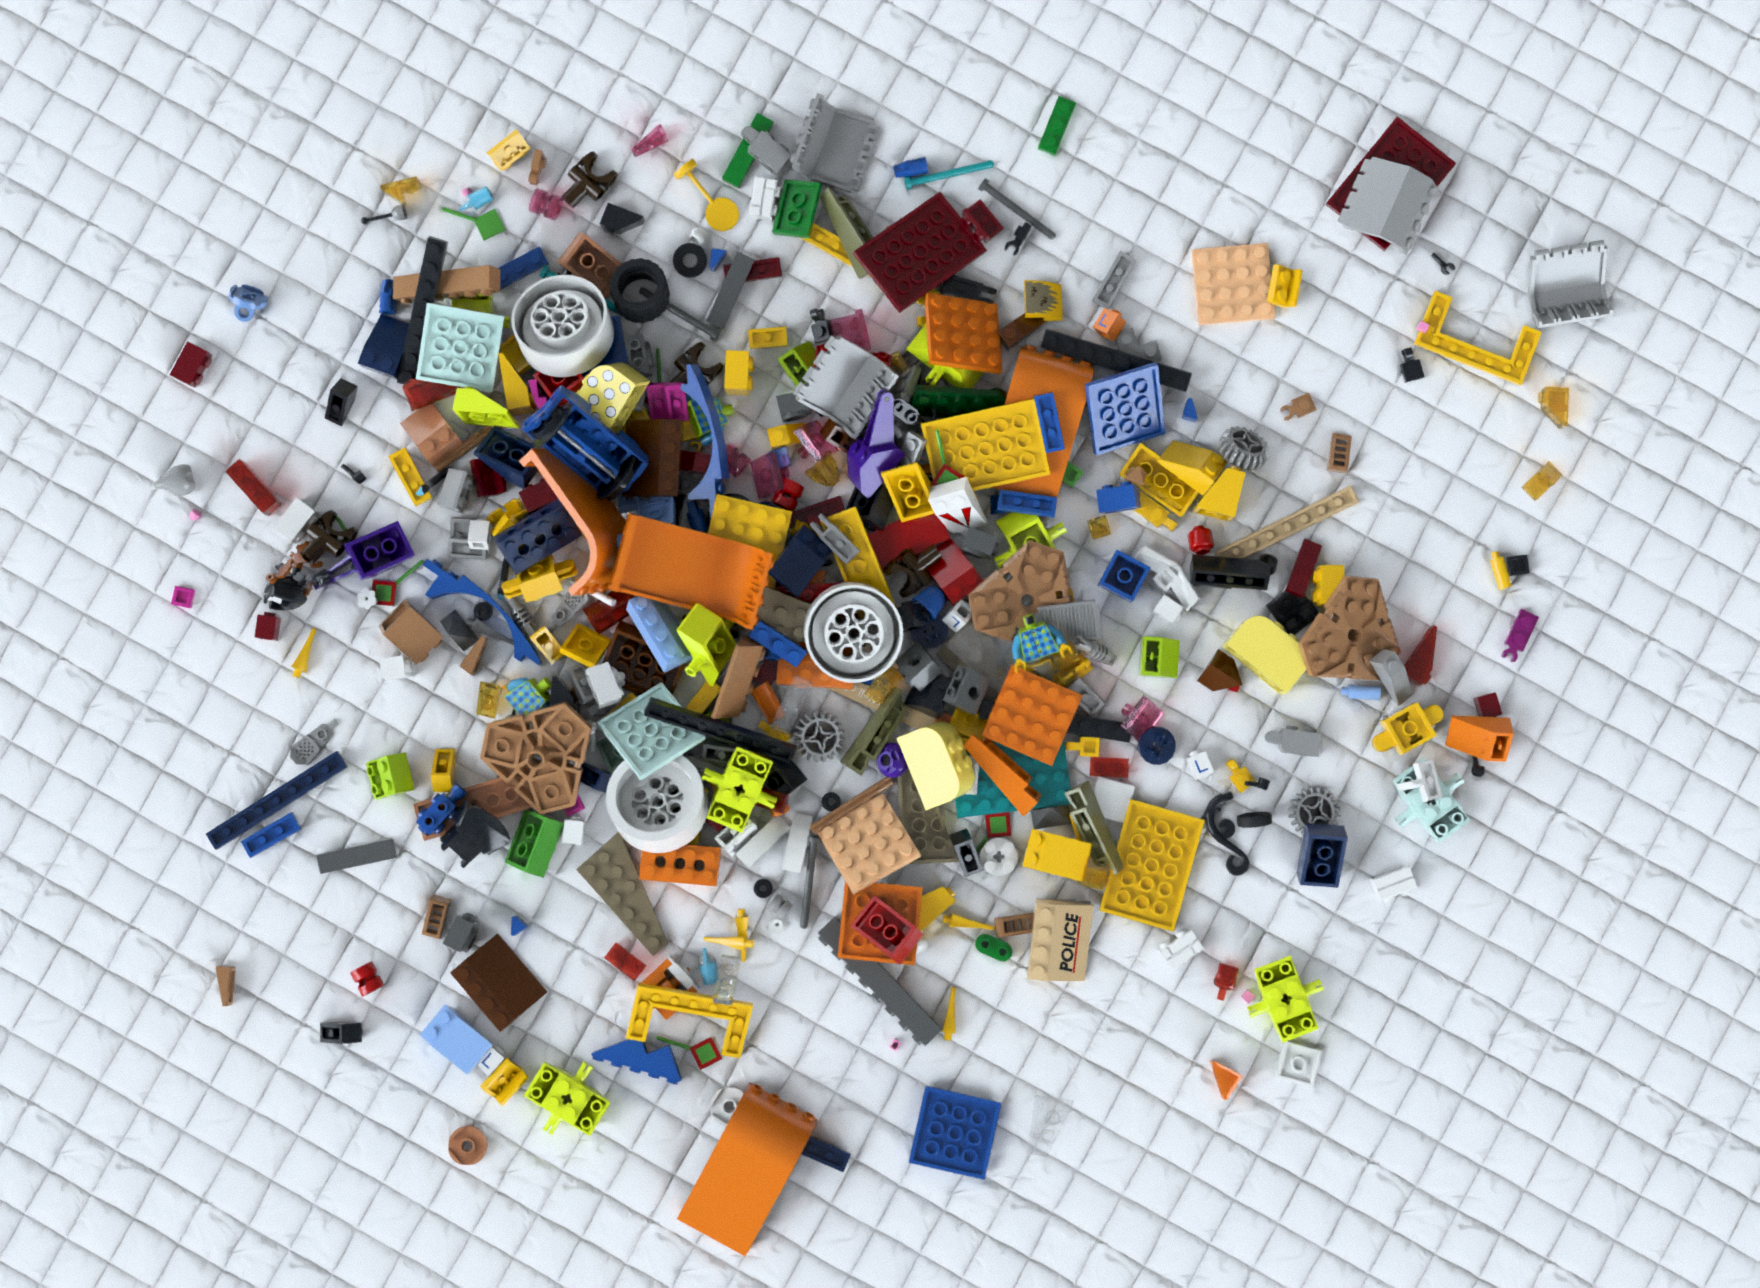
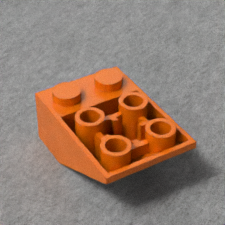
M1452 716L1445 746L1486 761L1506 762L1514 734L1511 720L1506 717Z

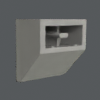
M449 468L437 505L462 513L463 509L466 510L469 504V499L467 498L469 491L472 492L475 485L473 476L466 471Z

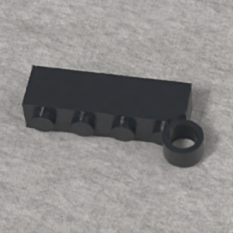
M1192 554L1190 584L1267 590L1270 575L1276 572L1278 560L1270 554H1263L1258 560Z

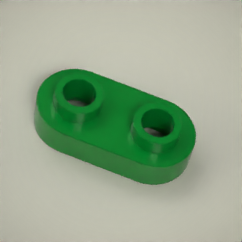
M981 934L975 941V946L979 952L996 960L1007 961L1012 956L1011 946L991 935ZM987 940L989 942V945L986 948L982 947L981 945L982 941ZM1001 948L1006 949L1005 955L999 954Z

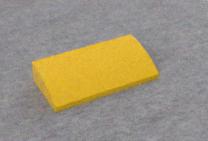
M1141 442L1119 475L1125 478L1129 467L1140 466L1147 473L1143 486L1133 482L1132 484L1137 485L1140 490L1179 517H1182L1199 492L1157 461L1161 456Z

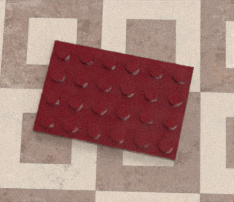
M1397 116L1325 205L1339 216L1343 208L1349 209L1344 205L1350 191L1357 192L1352 187L1357 175H1364L1359 171L1365 159L1371 160L1372 157L1410 166L1433 179L1437 187L1456 165V162ZM1361 233L1383 251L1391 244L1382 238Z
M938 192L856 249L853 255L897 311L901 313L985 254L987 249L943 194Z

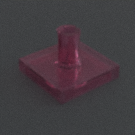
M818 420L798 427L794 431V434L803 444L798 449V454L804 452L800 455L803 459L811 455L815 462L832 456L840 450L822 437L819 432L822 425Z
M769 452L750 462L759 499L766 498L784 489L782 478H788L790 473L787 467L779 468L776 452Z
M1143 695L1135 707L1125 704L1129 711L1122 708L1121 713L1127 716V718L1121 724V727L1139 743L1141 735L1150 727L1155 726L1164 713L1149 698Z

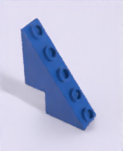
M627 1039L591 1053L593 1060L603 1062L605 1059L611 1061V1065L616 1067L628 1066L632 1072L641 1073V1071H644L652 1078H667V1082L677 1085L682 1080L670 1044L648 1052L645 1042Z

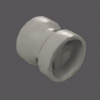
M777 893L766 909L770 912H775L777 917L782 920L793 904L783 900L782 896Z

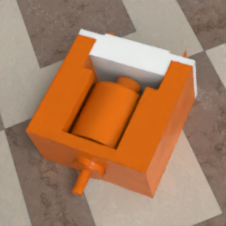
M669 956L641 982L672 989H678L677 986L681 983L687 991L695 993L701 989L690 975V969L683 967L672 956ZM667 969L674 975L673 978L669 979L667 977ZM653 1007L666 1020L676 1012L674 1010Z

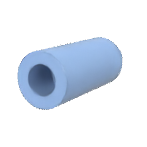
M1349 684L1348 687H1341V694L1347 695L1348 698L1379 700L1381 688L1380 686Z

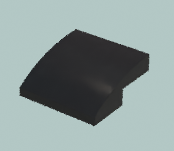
M1287 591L1282 592L1265 605L1274 619L1284 627L1283 630L1288 635L1290 633L1293 635L1297 634L1313 622L1319 613L1306 595L1301 598Z

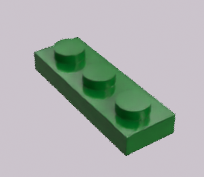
M1058 96L1038 150L1053 156L1056 155L1076 102Z

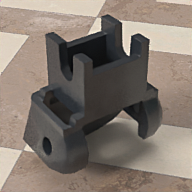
M470 799L462 802L454 815L455 824L440 837L442 842L441 849L445 851L450 847L462 859L460 863L463 868L480 852L490 855L510 842V836L505 826L490 812L477 807Z

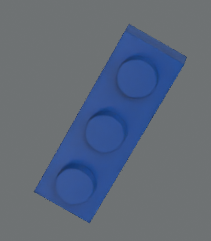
M540 246L498 268L500 269V290L538 271L544 265H549Z
M1053 392L1035 395L1034 400L1046 453L1064 450L1065 446Z
M1000 489L997 510L1054 518L1057 497Z
M761 619L758 620L756 626L749 632L750 638L795 667L799 665L807 654L805 648Z
M291 812L245 838L241 843L249 858H253L302 830L294 813Z

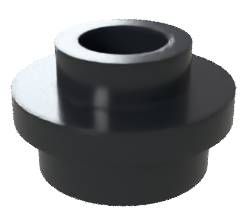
M480 602L474 607V616L481 621H487L493 615V608L487 602ZM481 608L486 610L485 615L480 614Z
M829 792L823 796L822 806L825 810L833 811L840 807L841 799L838 794ZM829 798H833L835 800L834 805L830 806L827 801Z
M759 879L756 881L754 893L758 897L766 898L771 895L773 885L769 880ZM761 885L767 886V890L765 892L760 891Z

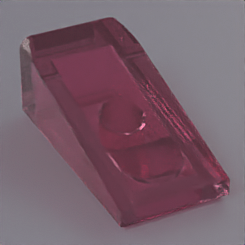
M657 125L631 149L634 157L668 142L662 125Z

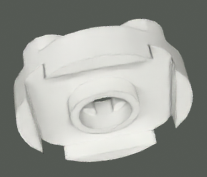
M993 838L981 848L979 860L982 868L988 874L996 877L1005 876L1012 872L1017 865L1018 852L1014 844L1007 839ZM997 852L1004 856L1000 863L997 862V859L993 858V855H997Z
M728 1086L714 1094L710 1107L712 1116L717 1123L727 1126L744 1092L736 1087ZM731 1101L734 1103L733 1107L735 1109H730L728 1112L725 1110L726 1106L724 1104Z

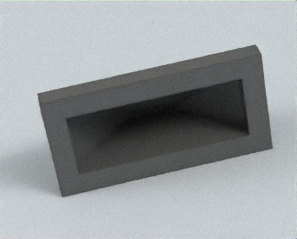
M456 610L440 621L448 635L463 651L479 640Z
M1069 805L1031 810L1033 828L1040 829L1071 824Z

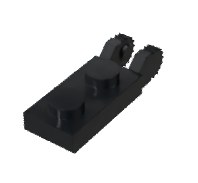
M953 275L944 282L941 293L992 304L994 303L993 300L980 296L981 291L996 295L997 290L985 286L983 283Z

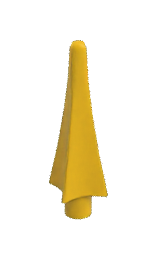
M312 628L307 641L291 666L295 669L292 676L300 678L301 673H306L316 628Z
M737 909L738 916H735L738 936L747 935L749 916H745V909ZM746 948L744 951H741L742 962L746 961Z
M951 913V916L943 915L942 922L949 923L950 927L995 929L992 925L979 923Z
M748 935L703 938L704 941L722 944L741 951L748 947H754V940H749Z
M955 987L951 988L949 1005L941 1031L945 1032L944 1040L948 1041L952 1040V1033H955Z

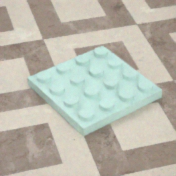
M427 303L416 379L493 392L505 316Z
M662 682L597 722L598 727L640 780L705 740L704 735L643 715L650 697L681 707Z

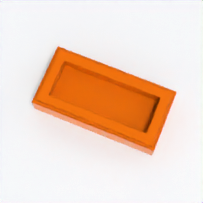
M768 681L753 689L752 695L769 724L786 715Z

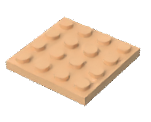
M1268 243L1192 249L1198 325L1270 320L1275 318L1274 304L1267 302L1271 282Z
M883 793L860 805L817 833L853 895L921 857L920 852Z

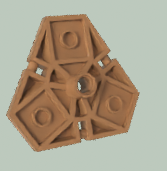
M1028 540L1002 563L1003 567L999 571H993L968 594L974 630L1009 642L1011 640L1014 641V637L1017 635L1014 633L1016 627H1025L1022 617L1028 614H1034L1035 617V613H1038L1037 607L1073 602L1072 596H1069L1068 589H1070L1064 552ZM1007 573L1011 576L1008 581L1003 578ZM1061 591L1062 597L1056 598L1055 592ZM1025 595H1029L1030 603L1024 606L1022 598Z
M1344 575L1325 603L1326 611L1324 614L1318 613L1298 643L1308 675L1312 677H1347L1349 679L1381 681L1370 660L1383 649L1394 651L1397 655L1400 654L1401 650L1395 637L1396 634L1392 621L1387 616L1389 612L1384 601L1379 579Z
M567 702L534 710L527 715L523 713L489 722L486 726L480 759L507 784L509 782L514 784L516 787L513 790L540 815L572 807L576 804L583 772L581 766L585 762L592 726ZM532 721L533 727L530 728L528 722ZM534 754H539L542 757V761L537 760ZM569 760L575 761L574 765L568 764ZM519 773L523 779L520 780L515 775Z

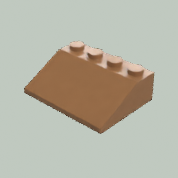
M743 635L735 646L711 716L713 719L739 717L741 712L745 713L748 705V702L745 701L747 694L751 695L755 685L752 684L753 677L757 678L761 668L757 665L760 659H764L767 650L763 645L750 639L747 635Z

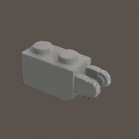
M746 126L742 129V137L750 144L747 147L748 153L773 175L778 173L791 157V154L788 153L789 149L783 144L779 145L774 141V136L768 131L764 132L762 130L759 133L751 126Z
M1286 725V729H1280V732L1270 731L1264 736L1265 741L1279 744L1278 749L1282 753L1319 757L1322 734L1317 733V729L1305 728V731H1299L1296 726Z

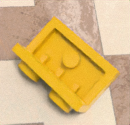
M506 1057L480 1087L503 1106L529 1077L519 1065Z

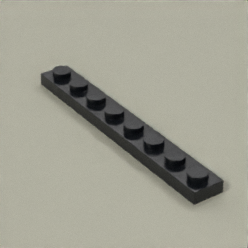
M432 236L428 237L397 379V383L413 388L417 387L418 384L416 374L427 303L435 304L448 241Z
M1047 328L1041 343V348L1119 372L1155 362ZM1155 362L1158 364L1160 384L1184 392L1187 391L1192 376L1191 372Z
M650 697L644 710V716L789 764L797 751V745L720 719H713L710 716Z
M983 699L980 704L978 718L987 720L995 701ZM1074 714L1067 733L1129 743L1133 724Z

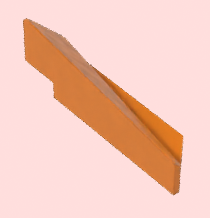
M973 734L964 743V748L1022 816H1025L1038 803L1041 794L1029 785L1032 777L990 739L984 737L980 740Z

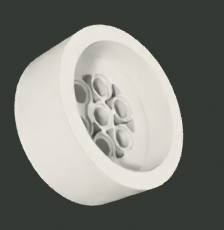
M556 275L534 283L521 294L512 312V329L524 358L530 366L545 375L570 377L582 374L603 360L613 342L614 326L602 293L593 283L578 276Z
M845 582L824 590L810 605L804 621V640L812 660L824 673L840 681L856 683L878 677L893 664L902 646L903 626L896 607L881 591L864 583ZM859 609L865 612V616L862 619H856L854 616L855 612ZM842 613L846 616V620L839 624L835 621V617ZM870 624L878 626L876 633L870 634L867 631ZM852 628L859 630V634L855 638H851L848 635L849 630ZM833 632L840 634V638L836 642L829 640V636ZM866 642L872 644L869 652H863L861 649L862 645ZM847 646L853 649V653L850 656L842 654V650Z
M683 755L675 758L642 780L638 778L624 760L613 772L606 790L607 809L618 832L630 845L646 852L665 853L683 847L702 829L708 813V797L701 777L695 766ZM655 783H661L659 788H652ZM674 789L679 790L678 793L675 795L670 794V792ZM646 795L643 800H637L638 796ZM663 801L661 806H654L656 802ZM676 807L681 808V810L678 813L672 812L673 809ZM642 813H648L646 818L641 819L639 816ZM660 819L666 820L664 824L657 825Z

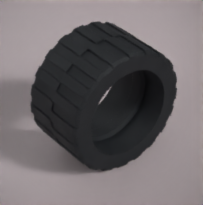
M630 259L623 262L612 273L609 282L610 294L615 308L624 319L634 323H646L660 317L665 312L670 301V291L666 276L659 265L648 259ZM645 279L657 285L653 296L643 302H631L622 296L625 288L636 280Z

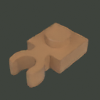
M535 149L528 179L532 185H538L539 174H541L542 168L544 169L546 166L547 158L542 150Z
M1306 393L1291 400L1292 406L1285 405L1280 409V412L1283 410L1289 411V416L1284 418L1285 421H1288L1294 414L1300 418L1317 409L1310 394Z

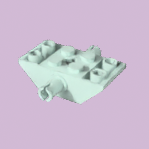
M1423 757L1417 763L1426 761V759ZM1413 765L1393 779L1400 797L1408 806L1406 811L1395 817V820L1400 822L1398 824L1402 828L1416 818L1422 827L1440 843L1470 821L1451 793L1454 789L1465 783L1459 773H1456L1446 782H1442L1438 777L1443 797L1433 799L1432 804H1427V801L1423 802L1419 787L1403 791L1398 789L1399 783L1417 780Z

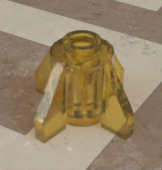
M827 452L822 455L813 467L805 471L809 478L825 487H833L840 480L838 478L840 473L836 461Z

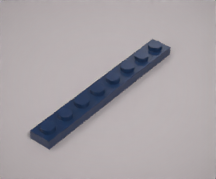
M339 751L332 753L207 832V838L215 850L220 849L348 768Z

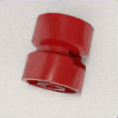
M783 477L778 486L780 491L775 492L771 502L784 510L794 512L798 504L796 499L801 497L805 488L797 482ZM784 494L791 496L790 499L784 497Z
M372 961L350 972L354 982L359 984L357 988L362 997L384 986L381 977L376 975L377 969Z

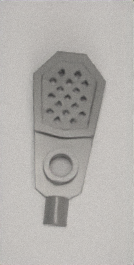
M567 591L561 600L562 602L552 615V623L547 627L548 630L553 632L558 626H563L589 602V595L572 596ZM562 612L563 617L560 619L559 614Z
M333 719L328 725L322 724L291 746L290 758L295 764L309 765L334 735L333 730L339 723ZM320 731L325 732L324 738H320Z

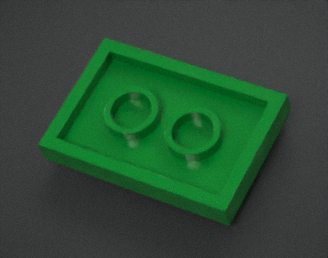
M785 179L772 233L780 236L809 239L822 185L818 182Z

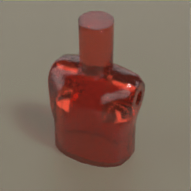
M1219 963L1213 982L1219 988L1218 1000L1224 1001L1227 990L1235 989L1239 968Z

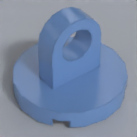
M244 284L241 287H237V285L232 286L228 297L236 304L234 309L236 318L247 322L252 319L255 310L266 307L267 295L264 296V292L254 286ZM240 308H246L249 311V315H243L240 312Z

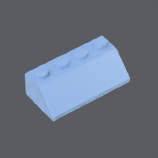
M639 596L628 600L626 610L664 673L693 659L676 631L680 624L667 603Z

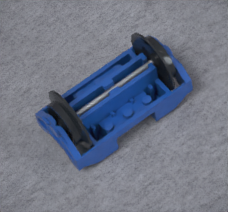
M561 385L535 414L530 415L523 422L522 430L534 439V448L543 446L597 490V499L603 500L607 498L608 500H613L623 492H626L632 483L640 477L648 465L649 457L622 430L617 434L591 414V404L577 393ZM563 397L569 401L562 406L558 405ZM635 456H636V457L638 458V461H637L636 464L634 465V463H635Z

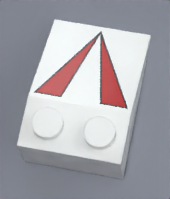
M967 477L930 488L928 500L935 515L952 534L968 530L969 526L976 528L988 524Z

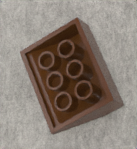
M648 419L626 421V434L649 457V462L640 477L632 483L626 492L622 493V496H639L640 498L673 496L674 499H680L684 428L682 420ZM635 456V463H634V465H635L636 462L638 461V458H637L636 456Z
M622 620L619 621L602 662H609L610 667L613 666L618 672H623L625 674V684L621 687L639 695L661 682L673 695L686 664L684 663L664 673L638 628Z
M498 933L450 972L500 1032L505 1030L547 993V990Z

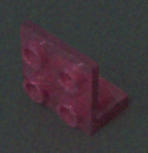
M862 309L855 310L853 315L830 320L835 337L839 334L863 349L871 350Z

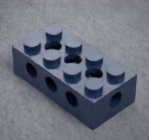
M558 498L497 534L493 539L510 568L517 575L583 535L574 519Z

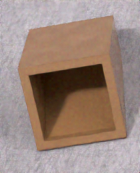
M406 599L379 625L382 634L416 665L426 660L429 656L428 652L432 648H437L443 638L441 632Z

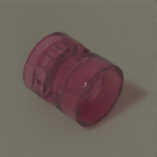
M537 188L530 200L529 211L537 215L543 213L545 218L555 221L560 213L563 198L554 194L549 196L547 191Z
M730 442L726 445L729 473L734 478H737L747 468L751 459L746 454L739 453V448Z

